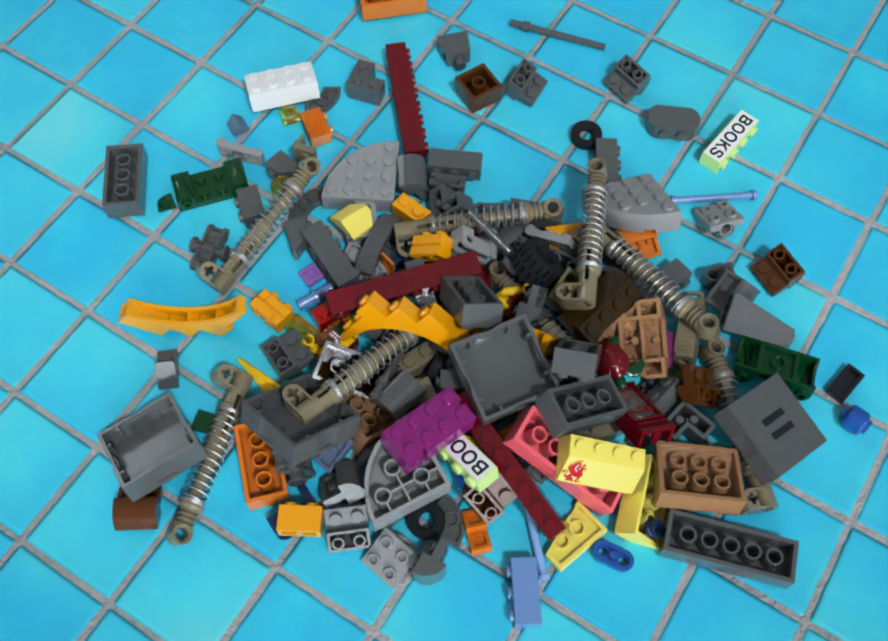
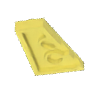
M580 501L576 502L573 511L565 521L569 528L554 539L546 553V558L560 573L607 533V528Z

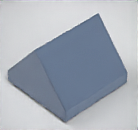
M232 114L227 122V126L234 137L250 130L242 116Z

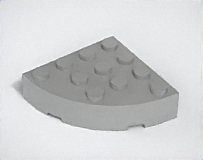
M385 141L371 144L356 150L339 162L329 174L324 184L321 195L323 209L342 210L349 204H355V201H373L377 212H392V203L396 200L398 171L396 166L398 165L397 157L400 156V142Z
M650 173L633 178H625L617 182H609L605 185L608 193L606 198L605 225L636 233H644L645 230H656V233L680 230L681 210Z
M381 438L379 439L368 460L364 477L366 507L374 531L451 492V483L435 455L427 461L423 459L420 466L406 475L380 442Z

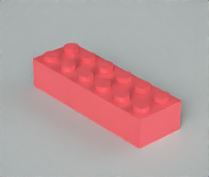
M535 405L522 409L502 443L598 516L612 514L622 493L555 480L558 438H552Z

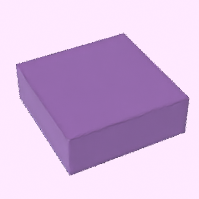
M314 263L298 272L299 277L308 288L325 279Z

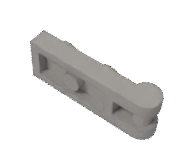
M219 137L216 140L219 153L222 156L232 159L241 157L243 162L261 167L266 162L263 151L258 148H250L239 143L228 142L224 137Z
M532 224L525 227V233L534 240L573 251L576 250L578 245L572 240L571 235L565 233L558 235L549 229L542 231Z

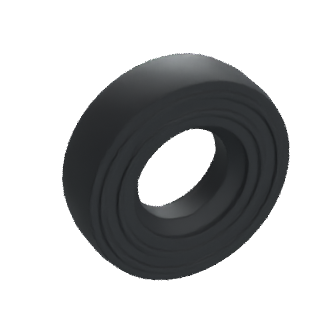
M584 120L577 122L571 130L572 143L582 150L594 149L596 138H602L600 126L592 121ZM582 131H589L593 137L586 140L580 137V133Z
M439 352L434 358L427 373L432 385L436 386V377H440V369L445 370V361L450 357L449 355Z
M430 502L409 513L407 518L411 533L422 540H430L439 536L446 522L442 508L434 502ZM429 512L433 515L434 522L431 527L424 529L419 524V518L423 513Z

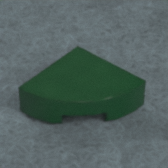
M171 193L164 195L158 200V212L176 208Z

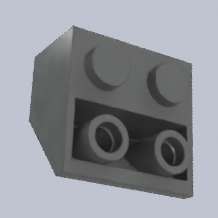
M667 375L666 378L644 379L637 386L665 415V418H668L683 401L677 391V385H683L678 377Z

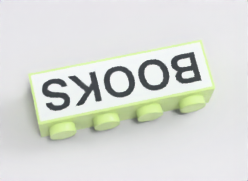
M741 109L703 151L699 163L715 174L720 169L724 170L729 163V159H733L739 152L738 149L746 145L749 136L753 137L758 130L756 126L759 120Z
M462 435L437 453L444 462L447 460L451 464L452 470L457 475L461 474L464 477V481L471 489L475 488L479 493L499 478L497 466L465 435Z

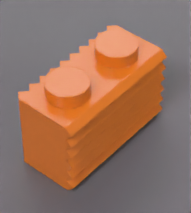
M320 107L300 113L303 127L313 148L332 142L331 136L334 135L332 126L327 125V115L325 112L322 113Z

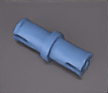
M327 283L317 290H311L310 294L296 300L301 311L315 303H321L320 300L326 298L325 292L334 289L330 283Z

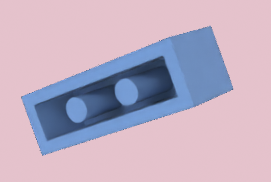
M537 557L511 558L509 564L506 565V577L511 579V586L507 587L508 600H512L513 607L509 609V621L514 622V628L541 627L542 616Z

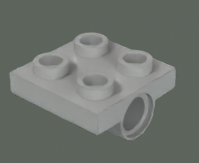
M727 200L693 209L694 217L710 233L717 231L722 237L730 236L735 226L744 224V217Z
M388 526L383 530L361 561L391 589H394L411 568L416 556L419 557L420 554L412 547L413 544L408 538L397 534Z

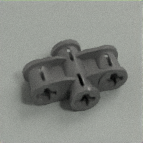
M209 224L202 240L196 236L191 239L189 251L194 253L190 260L189 267L191 270H196V266L203 261L216 264L217 258L221 259L222 262L228 260L230 247L225 246L229 238V229H221L213 224ZM204 268V270L206 271L205 274H211L208 271L209 268Z
M273 449L271 450L276 464L274 470L276 473L289 474V486L303 485L308 479L316 476V471L313 470L312 466L313 457L292 467Z

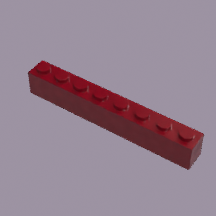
M405 42L385 44L404 154L420 155L426 160L429 146L428 142H424L426 131L421 126L424 125L423 115H419V111H421L420 101H416L418 90L417 87L414 88L416 84L415 75H411L413 64L412 61H409L411 59L410 49H406Z
M476 251L328 291L325 292V297L331 317L340 320L348 317L350 313H356L360 306L359 300L365 294L369 295L374 290L388 302L399 301L404 296L406 298L410 296L418 298L423 296L424 292H439L441 276H481L482 269Z
M463 391L458 395L462 399L461 405L465 403L477 417L466 391ZM477 417L474 427L470 432L490 460L497 466L500 474L549 541L553 540L569 528V526L515 452L502 443L505 438L494 423L491 422L481 426Z

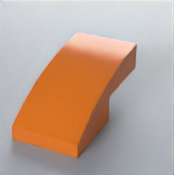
M475 509L462 511L471 555L492 552L486 522Z

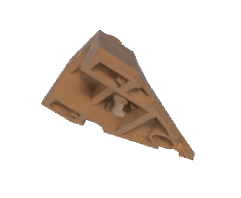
M660 297L637 301L632 308L623 313L592 342L603 344L604 342H610L612 337L617 336L619 338L618 346L625 351L629 358V366L634 365L640 359L644 360L645 367L640 376L645 379L666 378L668 375L669 348L667 325Z

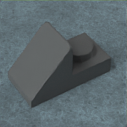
M177 349L158 351L154 369L159 390L179 388V355Z

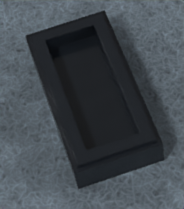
M848 363L825 393L842 404L865 375Z

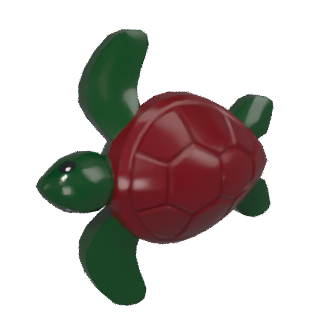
M614 336L610 339V342L603 343L598 371L601 376L610 374L617 389L624 392L627 387L624 375L637 377L643 371L645 362L643 359H640L634 365L629 366V358L625 351L618 346L619 338Z

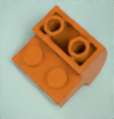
M623 230L613 231L617 236L625 238L626 243H631L632 248H637V252H641L642 257L650 259L662 255L657 240L659 234L656 233V230H645L644 233Z

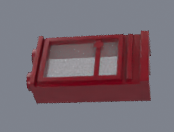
M634 381L627 382L625 391H619L629 411L614 422L636 448H641L646 434H651L650 441L653 444L659 441L660 435L666 442H670L676 425L673 422L670 423L668 418H665V415L635 385Z

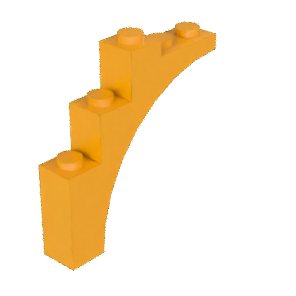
M374 290L371 294H365L359 300L360 306L352 320L349 318L343 324L342 328L344 330L340 337L347 341L356 334L365 331L394 329L424 337L448 351L450 344L469 337L470 332L461 328L457 321L436 302L429 307L426 305L420 310L405 296L399 301L394 300L390 304Z
M238 295L231 300L219 304L200 307L164 306L129 298L121 305L118 322L161 336L170 330L193 336L202 330L222 337L232 330L234 321L245 314L246 297Z

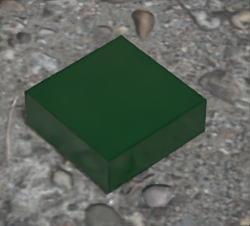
M198 410L192 424V429L204 434L210 433L211 429L209 426L214 424L212 419L216 418L217 415Z

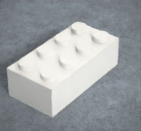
M311 61L244 75L253 112L320 98L318 83Z

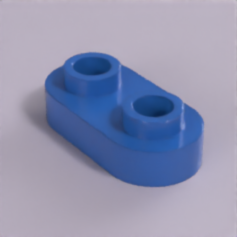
M607 540L597 541L592 548V556L597 562L618 572H628L634 565V557L631 552ZM603 549L606 555H600L599 550ZM624 559L626 564L621 565L618 560Z

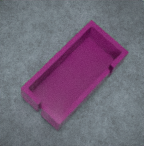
M451 386L382 431L380 442L406 475L420 466L423 459L427 461L474 427L477 417L465 403L461 405L462 399Z

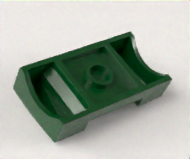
M241 157L224 161V166L192 175H189L188 171L170 175L180 211L183 212L237 197L236 189L249 186Z
M742 335L738 342L732 370L735 374V379L739 382L750 381L753 375L768 379L778 373L785 384L791 387L790 391L796 399L804 401L809 399L816 390L815 376L820 358Z

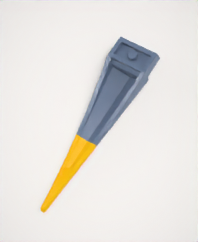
M237 358L239 363L253 376L255 382L264 392L281 386L244 359ZM350 438L314 456L313 459L330 474L335 471V463L345 458L356 443V440Z

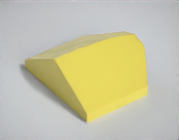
M349 204L330 217V220L353 241L373 228L371 209L365 204Z

